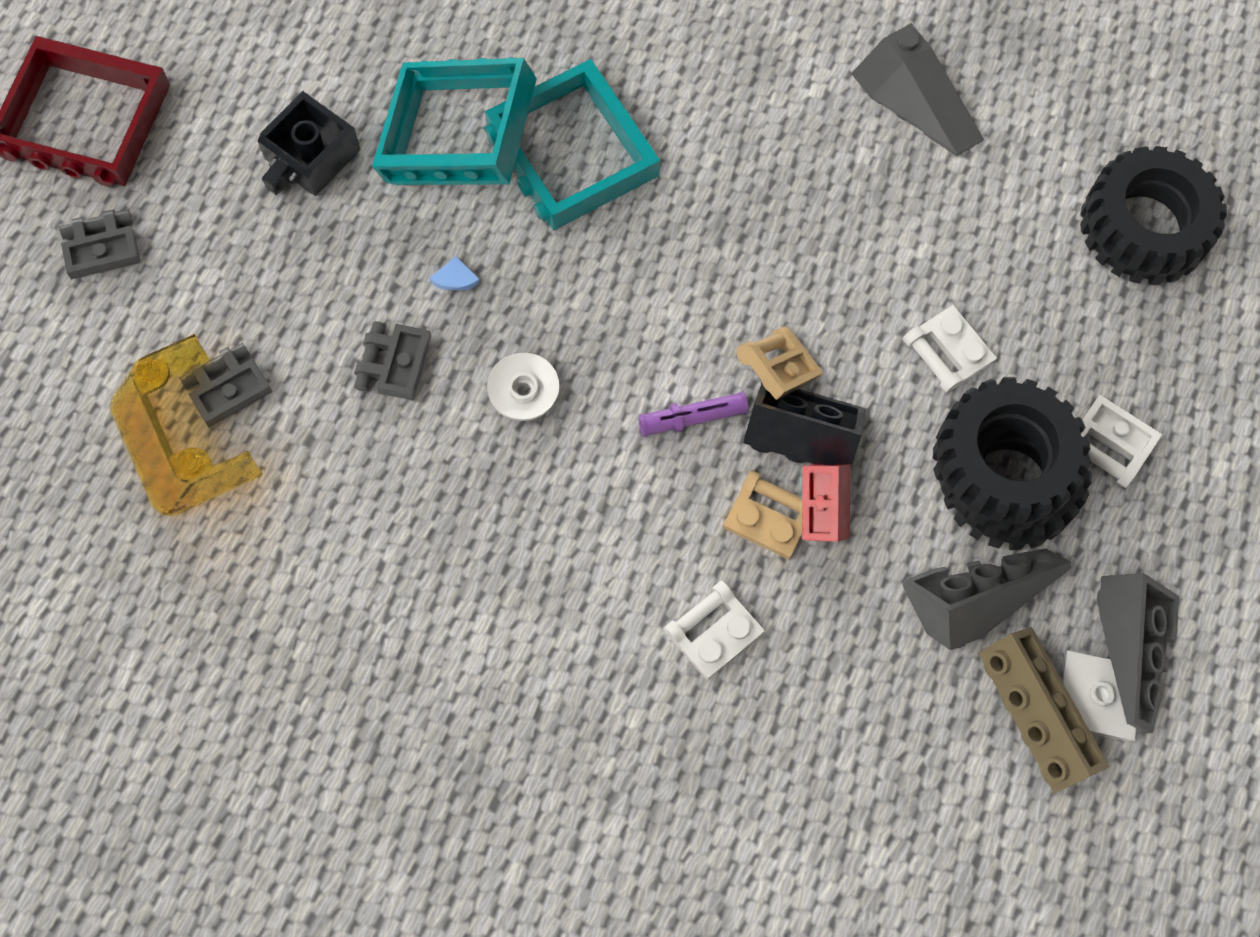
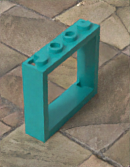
M524 58L403 62L372 167L386 183L394 185H510L537 80L535 74ZM509 88L492 153L406 154L423 91Z
M592 59L536 85L528 113L584 87L634 161V164L556 203L519 147L514 165V171L519 177L516 179L518 187L525 197L531 195L536 203L533 205L538 219L541 218L543 222L547 221L553 231L659 177L660 159ZM506 101L485 111L486 126L483 129L488 135L491 145H495Z

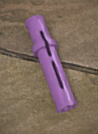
M741 391L736 394L678 406L677 403L671 404L669 409L639 414L638 421L642 436L647 437L648 435L674 430L677 433L683 431V427L735 415L748 414L749 409L746 395Z

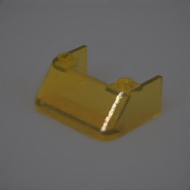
M195 334L139 358L112 396L109 405L111 414L152 507L159 514L167 517L176 516L263 476L261 469L249 451L216 466L213 465L208 454L200 448H186L173 454L148 394L163 388L170 379L191 371V366L199 362L203 365L210 361Z

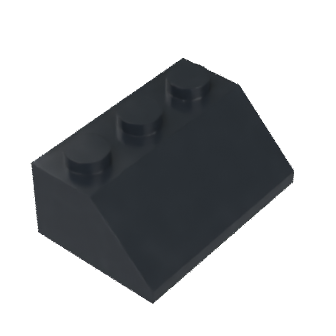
M761 383L743 443L750 445L752 449L758 452H774L785 455L788 460L795 463L851 464L852 467L862 436L866 408L802 389H797L775 400Z

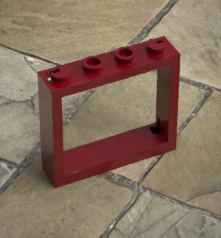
M35 36L0 108V157L11 162H16L17 158L27 160L31 165L41 170H48L49 167L57 168L67 176L79 179L81 175L88 176L106 187H112L113 184L126 186L170 87L163 68ZM50 66L145 90L113 163L16 138Z

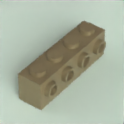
M1032 627L1011 633L978 653L987 675L993 680L1002 697L1004 707L1012 715L1021 732L1023 742L1031 750L1040 767L1042 777L1049 784L1054 794L1110 767Z

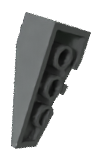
M912 23L886 36L852 72L853 77L871 99L895 112L896 116L923 131L924 135L955 156L960 155L984 140L933 49Z
M1045 548L1003 556L1001 566L992 564L981 565L980 561L968 562L969 572L948 576L946 567L932 569L903 580V588L927 635L949 650L982 638L1070 570L1071 562Z
M1145 573L1101 576V588L1097 593V604L1126 722L1128 725L1144 733H1153L1162 697V690L1158 680L1161 672H1168L1170 664L1169 659L1164 657L1167 642L1175 643L1177 634L1179 596Z

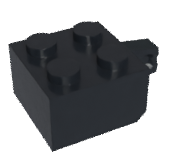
M304 91L260 133L257 140L263 157L269 162L270 166L269 170L263 175L262 181L266 189L275 195L279 194L290 183L292 185L298 183L312 195L316 196L361 150L355 128Z

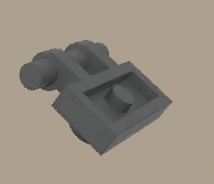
M114 209L104 211L103 216L86 220L84 217L72 219L70 224L59 226L62 239L75 238L74 240L61 243L66 273L70 279L141 262L135 232L132 227L120 228L121 225L133 223L129 209L115 212ZM106 229V232H103V233H99V234H95V235H91V236H89V234H88V233H92V232H96V231H100V230Z
M374 321L370 332L366 333L363 341L365 351L362 361L357 362L354 374L357 376L354 388L359 391H368L371 379H378L377 390L379 394L414 400L432 337L430 330L395 324L392 336L384 335L386 325L382 322ZM379 351H387L384 365L376 364Z
M244 343L232 349L229 347L219 351V356L203 365L199 362L191 366L190 369L192 371L179 377L186 390L198 383L201 387L189 393V396L208 428L273 392L253 358L239 365L238 361L250 355ZM227 367L230 370L212 381L209 379V377Z

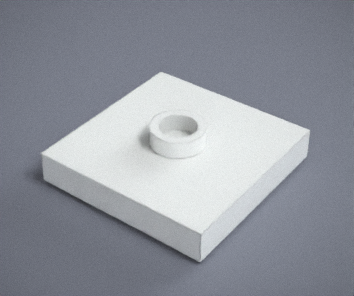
M1068 650L1064 652L1061 680L1091 734L1126 742L1135 741L1136 728L1128 725L1126 722L1111 660Z

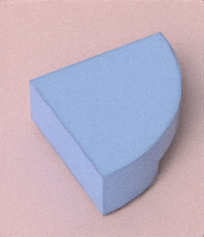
M456 256L430 277V282L442 290L465 291L480 284L479 278Z

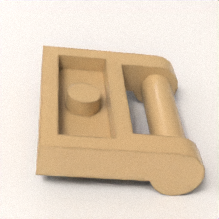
M787 327L776 329L771 336L755 343L749 341L737 348V358L744 365L751 366L762 381L765 389L772 394L775 400L812 383L823 374L795 334ZM775 349L786 352L770 360L765 356L766 353Z
M750 470L723 524V529L789 560L802 535V497L760 478V473ZM753 491L799 512L796 521L751 500L750 497Z

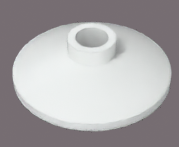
M515 353L500 360L491 370L487 381L488 397L493 407L503 416L517 421L533 420L547 413L555 404L559 394L558 375L554 367L543 357L532 353ZM521 386H527L531 389L530 393L525 396L519 395L517 390Z

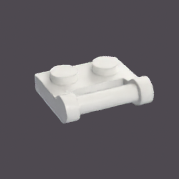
M954 305L923 325L913 328L902 339L909 348L913 347L941 381L939 386L946 394L993 364L997 359ZM930 335L959 371L952 373L924 338Z
M1101 395L1097 397L1082 419L1086 427L1081 433L1082 437L1088 433L1130 460L1125 467L1090 444L1091 450L1088 452L1090 461L1117 478L1116 483L1126 488L1162 434Z
M723 581L713 586V592L677 622L672 620L663 627L664 632L707 681L765 632ZM723 603L729 612L691 643L685 634Z

